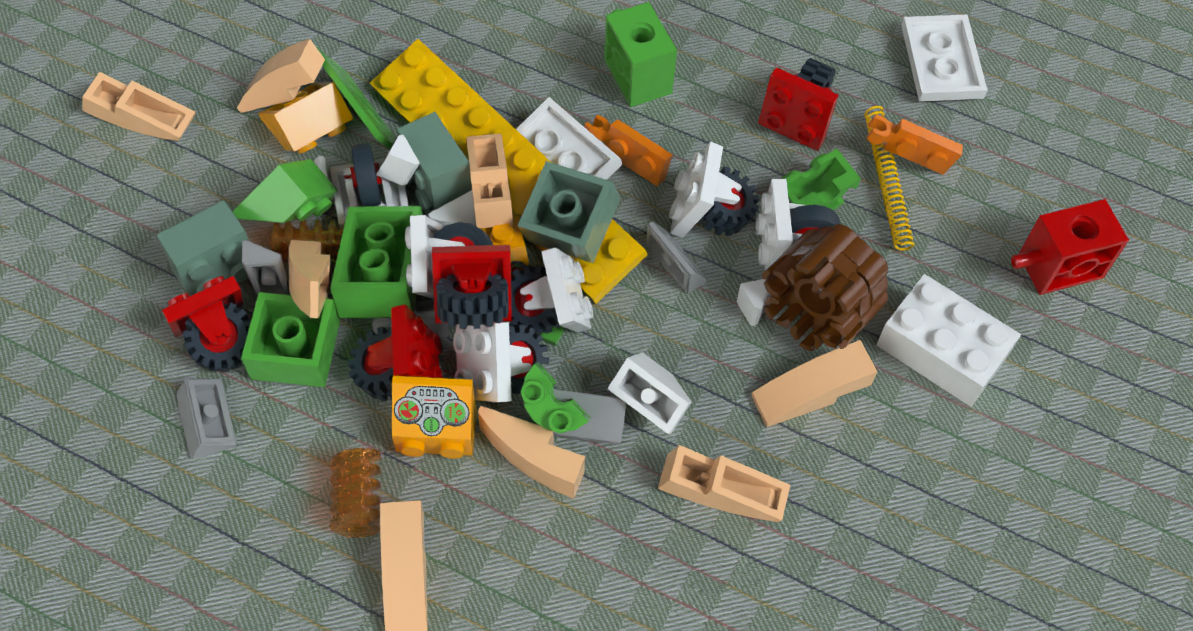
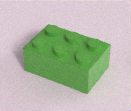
M421 206L348 208L330 287L339 318H391V308L403 304L407 305L414 312L417 294L412 293V287L408 286L406 278L407 265L411 264V249H408L406 246L405 230L407 226H410V216L422 215Z

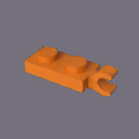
M596 115L593 125L588 122L584 124V127L590 133L605 143V146L621 159L623 165L655 186L665 181L673 154L619 119L610 124L604 117Z
M875 115L868 123V126L873 128L866 138L869 142L877 145L884 143L883 149L942 175L962 156V144L905 119H901L896 125L883 116Z

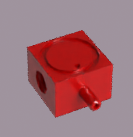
M1102 199L1039 215L1019 254L1011 257V265L1015 269L1025 267L1039 295L1103 279L1129 242V238L1107 200Z

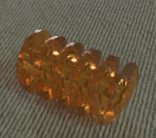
M306 219L300 221L298 229H294L293 221L285 222L284 228H280L279 223L274 222L271 250L280 254L283 263H285L287 258L289 259L288 248L291 240L321 242V254L330 255V260L332 259L333 264L336 265L344 225L342 230L338 231L335 221L331 220L327 230H323L321 221L316 219L313 229L310 230Z
M347 449L334 455L330 461L332 470L330 482L333 485L330 490V497L333 501L329 508L332 515L329 526L336 534L350 538H362L372 536L380 531V527L370 524V522L380 519V511L371 508L381 503V497L373 493L381 488V482L374 479V477L381 474L380 466L373 464L381 459L380 452L375 449Z

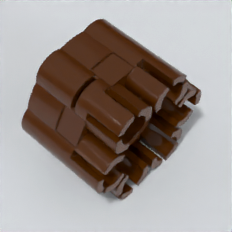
M837 224L833 227H823L817 230L808 229L763 272L762 279L766 280L763 284L770 294L765 302V313L772 320L787 305V310L776 320V324L785 328L800 315L801 318L791 327L790 334L794 340H799L810 327L813 329L799 344L805 350H817L824 343L829 347L836 348L839 346L840 349H844L888 301L886 292L888 285L887 262L879 253L875 252L865 241L859 238L851 228L845 225Z

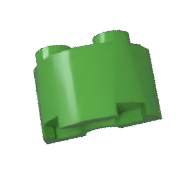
M837 148L828 154L823 153L815 157L811 161V169L800 173L794 170L782 178L787 181L788 199L791 203L826 206L832 210L837 209L844 203L841 196L851 187L857 189L861 180Z
M539 362L535 363L525 376L521 390L524 407L532 420L543 428L557 433L573 431L588 423L591 417L574 399L561 401L555 396L554 385L557 381Z

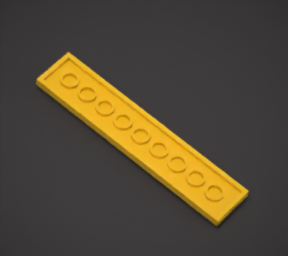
M417 39L369 84L408 123L436 112L468 161L466 137L501 134L507 166L512 218L518 217V221H520L545 162L551 161L423 42ZM612 219L594 263L570 257L575 262L579 261L585 279L584 283H580L582 291L597 304L648 254L634 238ZM535 245L540 251L548 250L547 248Z

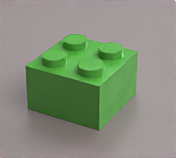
M259 292L241 357L250 379L326 387L340 326V318L334 300L326 299L319 317L310 318L295 304L291 295Z

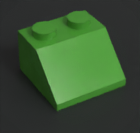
M311 159L279 164L237 206L233 213L237 219L281 223L296 219L303 221L311 215L318 217L326 212L333 204L330 199L338 190Z

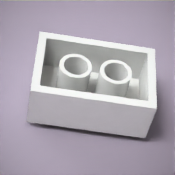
M924 274L887 321L876 346L972 407L1006 360L1021 334Z

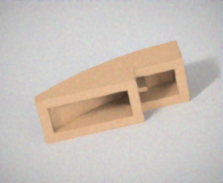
M311 39L285 48L264 63L253 77L237 107L240 113L294 100L302 85L314 83L325 59Z
M101 72L98 73L82 97V111L122 128L162 139L179 141L195 116V111L134 81L126 85Z
M491 134L466 137L476 226L478 228H488L507 223L513 225L502 135Z
M291 240L288 248L290 295L301 311L310 318H318L330 291V255L321 254V242Z
M861 340L848 344L844 349H835L782 374L753 391L751 396L766 427H770L835 404L837 397L871 386L877 370Z
M480 406L478 410L480 430L511 464L547 488L570 498H575L585 472V456L554 446V431L547 430L540 425Z
M678 445L667 454L658 489L725 512L780 522L783 519L790 484L722 455L714 460Z
M421 500L380 503L385 631H428L424 511Z

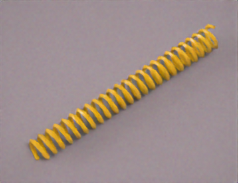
M876 105L866 110L864 116L866 118L868 134L872 130L868 126V123L872 120L870 117L874 114H881L884 117L883 107ZM880 108V111H874L868 115L870 110ZM871 143L875 166L877 167L876 171L879 183L881 184L880 188L882 190L884 206L886 207V216L890 224V234L894 242L893 246L897 250H909L914 247L915 243L911 242L913 240V237L910 236L912 231L909 230L911 226L908 224V213L905 212L907 208L904 207V196L901 195L903 191L900 189V179L897 178L899 174L896 172L895 157L892 152L887 155L878 156L889 151L885 149L878 151L877 149L883 148L884 144L876 145ZM892 158L891 160L880 162L881 159ZM893 163L892 166L881 167L882 165ZM894 169V171L882 173L884 170ZM895 174L894 177L884 178L885 176ZM896 180L895 183L885 184L887 181ZM898 186L897 188L887 190L888 187ZM899 191L898 194L887 195L889 193ZM900 197L899 200L888 201L892 198ZM902 203L900 206L890 207L892 204ZM900 208L903 209V210L900 211V212H896V213L892 212L893 210H896V209H900ZM901 214H904V215H905L904 217H901V218H893L894 216H897V215H901ZM906 220L905 223L894 224L898 221ZM907 226V228H905V229L895 230V229H897V228H899V227ZM908 232L906 235L897 236L900 233ZM910 238L908 241L898 242L901 239ZM896 244H899L901 246L905 244H911V246L900 248Z

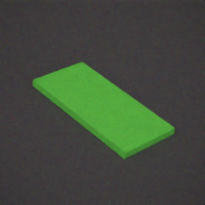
M316 47L325 59L322 65L375 139L390 150L396 141V137L347 71Z

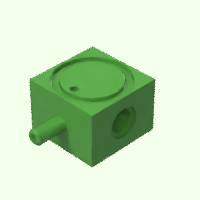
M647 2L624 10L615 9L611 14L606 15L604 61L628 105L633 107L672 94L677 49L651 4Z

